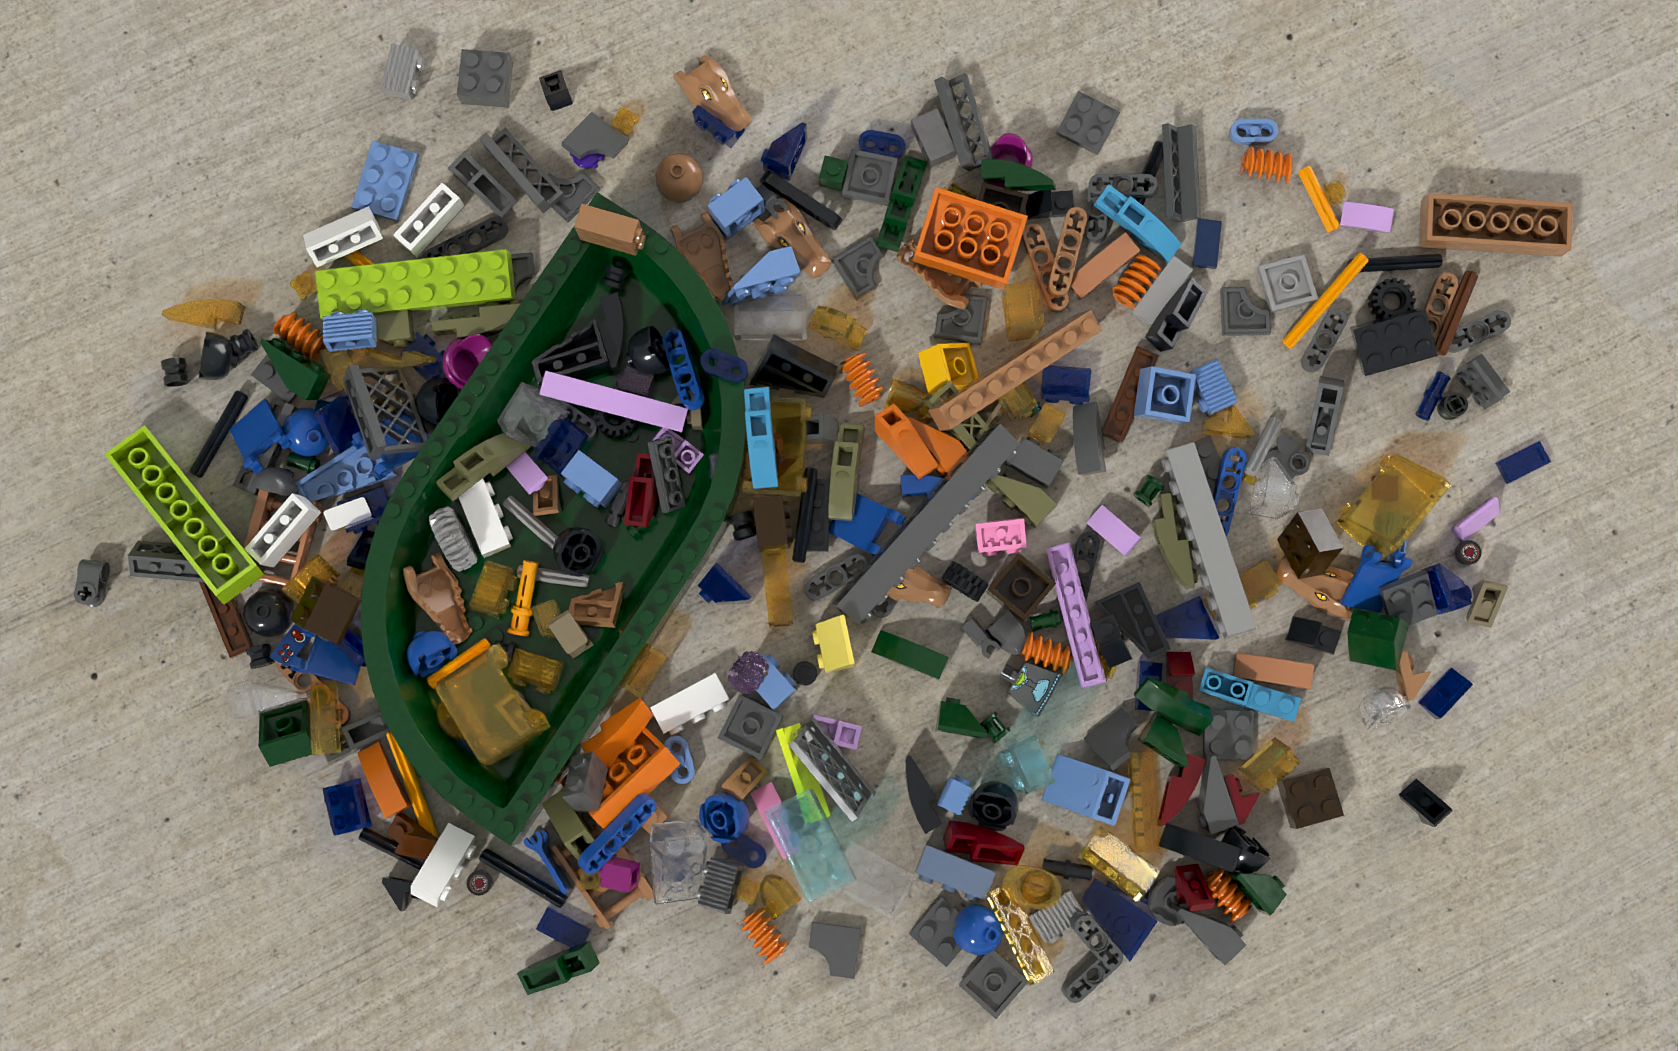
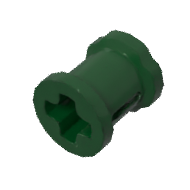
M1147 475L1146 482L1133 495L1141 503L1150 507L1157 493L1163 491L1164 485L1153 476Z
M996 711L980 723L993 738L992 742L994 744L1011 731L1009 727L1006 728L999 720Z

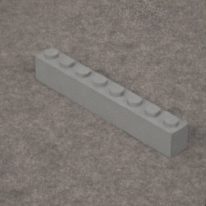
M1192 442L1166 450L1163 455L1164 458H1162V465L1164 471L1169 472L1172 480L1169 481L1170 490L1173 495H1177L1179 504H1177L1178 514L1180 518L1185 519L1187 527H1184L1186 538L1188 541L1192 540L1195 549L1192 550L1194 562L1200 564L1202 573L1199 574L1203 587L1208 589L1210 596L1207 597L1211 611L1215 610L1217 620H1215L1217 631L1219 634H1223L1224 639L1252 631L1256 628L1195 443Z

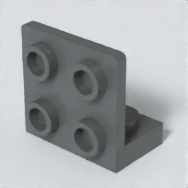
M1482 353L1456 371L1459 374L1460 382L1470 389L1473 393L1474 401L1477 405L1482 406L1484 410L1501 401L1505 395L1510 393L1507 386Z

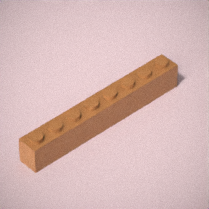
M1091 310L1077 313L928 411L940 431L952 429L1101 332L1102 329Z

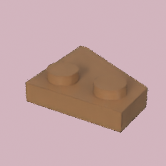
M623 582L615 583L616 587L602 592L601 589H598L588 595L572 598L568 611L581 626L615 628L625 586Z

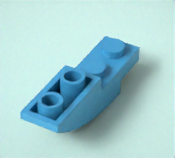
M1109 184L1093 204L1129 231L1131 238L1167 264L1182 245L1174 234L1148 209L1133 197L1127 198Z
M769 387L744 389L745 420L753 489L778 487Z
M1205 668L1199 692L1291 722H1295L1302 699L1209 668Z

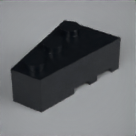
M595 318L589 322L588 326L579 332L575 331L570 335V338L559 345L556 344L532 360L540 388L545 371L582 381L612 372Z
M773 334L753 371L749 385L772 386V389L776 390L783 388L794 390V393L824 398L835 380L838 366Z
M1140 582L1095 601L1107 616L1114 613L1119 628L1148 659L1171 649Z

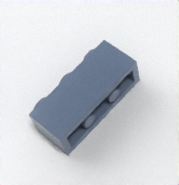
M925 844L915 870L917 874H920L918 879L932 884L933 880L943 884L942 889L955 893L956 890L965 892V898L977 903L979 899L986 900L996 872L927 844Z

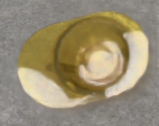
M1018 865L1011 868L1005 874L1002 884L1004 893L1010 900L1035 909L1044 910L1051 908L1057 904L1061 897V885L1055 875L1028 865Z

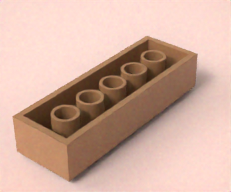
M1429 193L1421 200L1419 247L1562 257L1571 250L1573 203Z

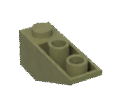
M1000 475L993 479L989 478L985 483L992 492L998 491L1004 497L1002 502L1009 509L1015 508L1021 514L1019 518H1024V523L1028 527L1032 525L1035 528L1057 506L1041 488Z

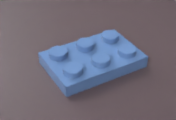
M372 141L352 203V209L359 211L369 206L374 216L399 222L419 159L418 153Z

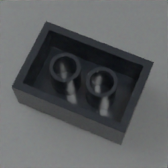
M1422 307L1350 327L1361 371L1365 376L1438 356L1427 312Z

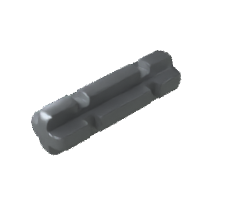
M628 481L622 483L621 492H618L610 509L611 513H608L605 522L610 526L617 527L621 520L619 518L620 515L623 516L625 512Z

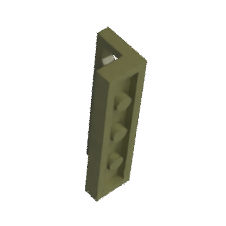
M948 381L934 394H929L923 402L930 409L942 401L939 397L946 390L949 389L954 394L958 389L951 381ZM978 413L969 417V424L960 423L948 430L954 438L961 442L967 452L976 443L973 438V427L982 428L984 432L989 429Z

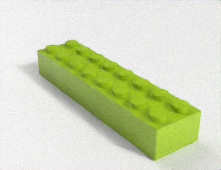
M506 249L315 271L320 319L322 320L323 316H330L334 312L352 314L361 309L369 312L372 311L373 314L408 310L411 313L516 300L512 256Z
M145 425L104 453L117 472L223 604H226L264 575Z

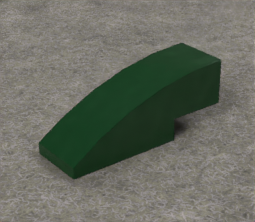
M981 159V178L985 183L1005 182L1006 189L1014 191L1056 190V184L1051 178L1028 166L1005 160Z
M880 630L871 653L936 680L940 679L949 658L883 630Z
M1147 677L1134 692L1137 699L1158 715L1197 736H1200L1213 721L1209 706L1189 699L1188 692L1153 678Z
M590 941L534 963L520 970L517 975L527 995L567 983L573 977L592 972L600 962Z

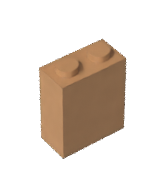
M581 204L574 226L580 240L635 256L638 249H643L646 236L643 235V229L639 220Z

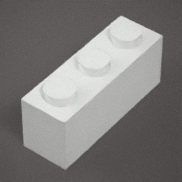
M441 183L393 236L417 258L465 205L455 193Z
M369 206L303 235L306 250L316 267L383 239L379 224Z
M482 478L459 496V500L481 554L485 558L510 548L509 541L513 537L509 527H503L500 518L504 517L499 503L494 505L491 496L495 495L490 481L485 483Z
M292 493L245 547V550L260 565L275 567L321 512L306 497Z
M714 673L650 707L663 734L670 733L673 736L684 730L682 725L689 721L695 724L705 719L704 713L712 709L714 713L727 707L726 702L730 698L718 675Z
M448 823L413 881L411 894L435 907H438L441 900L445 902L452 890L449 886L453 879H459L464 870L463 862L466 858L470 859L476 849L474 845L475 836Z

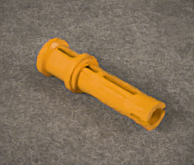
M523 560L516 605L511 608L513 616L511 627L507 630L510 634L529 636V619L533 615L532 608L530 607L537 568L539 566L537 562Z

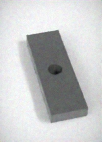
M664 436L647 442L662 513H669L684 507L685 501L671 436Z

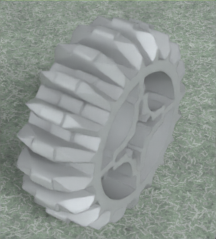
M447 506L431 514L429 522L432 531L453 569L459 572L477 563L474 546L454 510Z

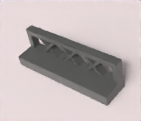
M964 73L951 80H947L944 77L935 79V86L960 166L967 171L981 167V159L975 161L973 155L977 145L985 150L986 157L982 159H994L968 75ZM963 82L965 89L962 96L958 97L954 94L952 86ZM964 103L969 104L972 109L968 119L960 114ZM971 124L978 128L975 140L967 136V131Z
M1169 123L1162 124L1167 218L1179 223L1201 219L1196 126L1190 124L1175 127Z
M506 127L493 138L487 133L480 138L485 148L542 213H545L565 196ZM505 137H508L511 141L510 150H501L497 144ZM514 155H524V166L514 165ZM528 171L540 174L539 183L528 181ZM542 188H553L556 194L546 201L542 197Z
M272 398L270 403L273 412L276 406L283 408L278 418L281 428L285 419L298 409L294 405ZM279 442L277 444L273 443L262 453L259 459L263 466L262 470L268 467H275L283 450ZM242 464L233 486L258 496L259 489L251 487V483L256 476L254 473L248 486L241 484L245 475L253 472L251 468L246 469Z
M137 541L128 554L130 576L204 582L173 543Z

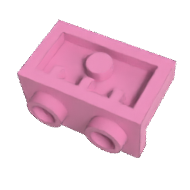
M1024 518L975 523L976 550L978 553H982L983 556L997 555V551L1006 550L1007 553L1021 552V548H1027Z

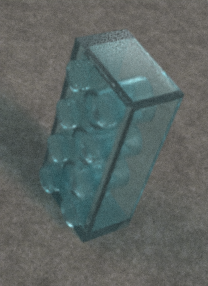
M1036 734L1022 737L999 747L1001 752L998 753V757L1002 766L1008 767L1011 775L1007 777L1013 790L1029 794L1056 782Z
M807 789L764 811L808 903L857 879L813 789Z

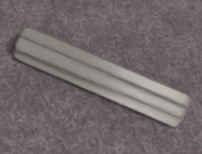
M1273 416L1268 420L1244 469L1246 474L1254 477L1258 473L1282 425L1280 419Z
M509 496L504 501L503 506L553 549L555 539L558 536L513 496Z
M519 565L517 569V577L520 579L523 565ZM537 568L535 581L587 588L589 576L582 574L583 576L576 577L569 575L565 571Z

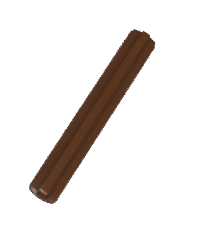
M1465 271L1435 343L1437 355L1445 356L1449 350L1478 279L1474 271Z

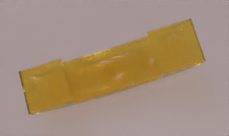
M368 347L352 349L354 353L366 360L391 367L423 366L431 364L436 360L434 356L416 351H403L402 357Z

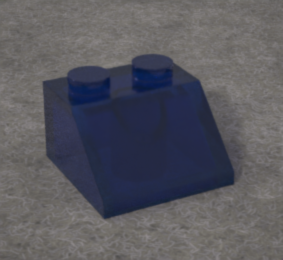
M343 389L317 400L314 414L336 456L353 445L351 443L354 440L352 435L360 431L349 396L346 395Z

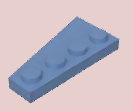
M352 446L294 483V485H297L299 495L306 497L310 502H320L396 477L398 474L396 470H393L386 477L378 480L373 473L375 471L374 466L383 462L381 458L370 460L366 446L357 450Z

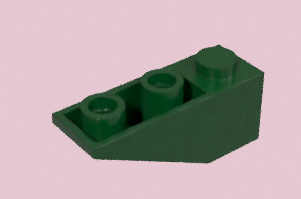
M272 338V340L261 339L262 347L287 389L305 400H319L331 376L323 370L324 367L317 362H309L304 358L305 355L303 353L285 347L286 343L278 338Z

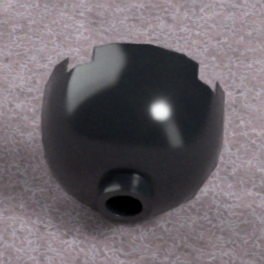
M654 326L644 327L637 331L629 340V353L626 354L630 366H635L639 372L646 375H657L670 369L666 352L661 345L662 336Z
M206 332L201 355L199 379H223L229 374L231 367L236 368L238 355L233 353V346L229 339L217 333Z
M433 378L422 384L415 398V405L421 417L430 424L438 425L460 393L459 388L452 384L448 378Z
M578 526L567 528L561 532L555 539L553 546V558L559 568L569 575L581 577L583 576L582 574L588 571H594L600 564L604 553L599 536L587 528Z
M260 590L251 595L245 603L244 620L250 630L260 636H280L289 630L293 623L291 619L294 614V605L288 595L279 590Z
M989 781L981 784L972 794L968 805L971 818L975 817L979 821L978 825L994 831H1003L1007 826H1012L1019 809L1016 793L1007 784L999 781Z
M1237 825L1233 826L1225 833L1221 842L1242 849L1235 871L1239 870L1242 873L1258 871L1269 861V853L1254 837L1251 839L1244 835L1246 833L1244 829Z

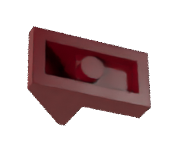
M1166 652L1167 684L1188 692L1189 699L1193 700L1192 676L1195 675L1191 652Z
M1234 774L1225 775L1223 778L1239 825L1244 824L1260 792L1240 796V792H1242L1240 780L1235 778Z
M1199 864L1175 866L1178 904H1187L1190 912L1213 909L1215 900Z

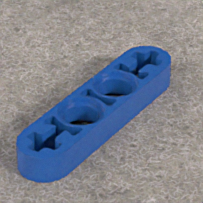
M669 329L664 333L662 343L679 399L687 409L697 410L704 403V394L687 339L679 329ZM675 337H677V338L675 339L676 344H677V346H678L677 348H675V346L672 344L673 341H674L673 339H674ZM685 355V360L682 363L675 364L678 356ZM691 374V379L687 383H681L684 375ZM689 390H691V392L694 394L692 401H690L691 396L688 392Z
M1230 447L1224 451L1212 495L1216 509L1220 499L1225 498L1229 503L1226 511L1220 512L1217 509L1218 515L1226 516L1225 520L1220 519L1226 536L1229 533L1247 461L1246 453L1237 447ZM1236 452V455L1239 456L1240 459L1239 461H1235L1233 464V461L1229 460L1230 455H1234ZM1233 464V469H1237V473L1226 470V467L1232 468ZM1227 475H1232L1235 480L1231 488L1223 486V479Z
M646 793L638 795L581 854L578 865L587 874L598 872L655 812L657 805L655 800ZM630 820V823L622 829L625 823ZM613 839L612 842L607 847H605L606 843L609 840Z

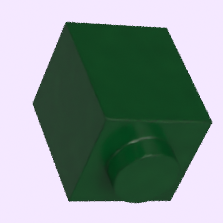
M825 155L819 175V186L842 191L848 161Z

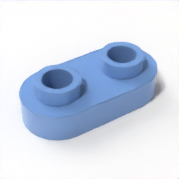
M1239 119L1231 126L1229 135L1231 140L1239 145L1270 144L1278 135V126L1271 119ZM1242 130L1245 136H1239L1237 131ZM1261 130H1266L1268 136H1263Z
M671 736L665 741L664 746L678 760L680 765L670 775L675 782L685 784L690 782L695 776V767L690 749L683 737ZM675 743L681 746V750L678 753L672 750V746ZM681 767L687 768L688 773L686 776L679 774Z

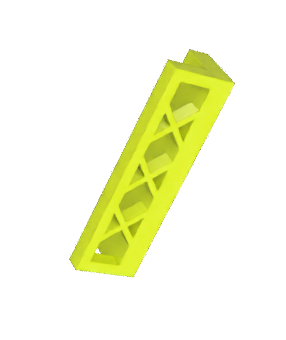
M800 723L778 729L776 733L808 825L831 815L819 781L789 746V743L795 736V731L801 727Z

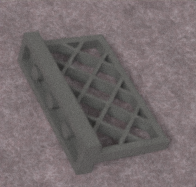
M348 365L343 382L370 460L380 459L383 454L420 451L428 439L402 366L359 369L358 365ZM397 374L398 384L396 385L386 379V375ZM370 376L378 382L373 387L366 383L363 377ZM381 383L393 390L389 396L377 389ZM395 392L405 397L406 402L404 405L392 398ZM373 394L385 401L381 407L371 401L370 397ZM388 403L400 410L396 416L384 409ZM402 412L412 417L413 423L411 425L399 418ZM380 414L392 421L388 427L378 421L377 417ZM394 424L407 430L404 436L391 430ZM409 433H412L419 437L421 443H413L406 439ZM386 435H389L399 441V443L387 446L384 438Z
M813 717L795 731V736L789 743V746L853 822L859 817L867 801L876 792Z

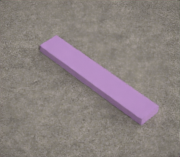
M545 371L539 393L543 396L679 432L683 430L688 411L687 408Z
M1066 542L1046 548L1081 688L1085 689L1106 683L1071 544Z

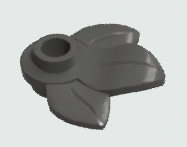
M1278 436L1276 442L1277 450L1269 451L1263 464L1270 470L1275 471L1273 482L1285 484L1291 482L1295 476L1306 473L1310 467V460L1305 453L1300 452L1296 441L1289 437ZM1294 460L1300 461V468H1296L1293 465Z

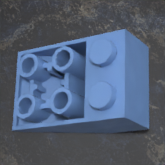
M792 247L769 251L732 287L722 300V305L730 303L731 306H736L743 303L745 299L753 298V300H759L766 297L768 293L774 292L775 295L788 291V287L795 282V279L801 273Z
M1057 754L1042 801L1115 826L1131 779Z

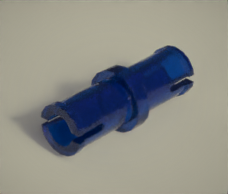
M1436 372L1429 389H1426L1423 393L1424 398L1415 413L1417 417L1426 421L1430 420L1437 403H1440L1443 399L1441 395L1451 379L1450 376L1443 372Z

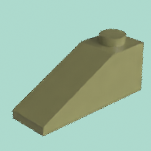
M408 310L373 314L376 319L378 341L394 345L395 348L408 347L409 343H415L413 315Z

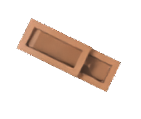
M1125 232L1073 275L1070 285L1071 289L1082 300L1116 274L1120 268L1139 254L1140 249Z
M1236 653L1232 676L1250 681L1308 690L1311 689L1314 665Z

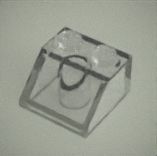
M521 382L497 421L505 436L546 450L570 412L555 399L540 395L541 389Z

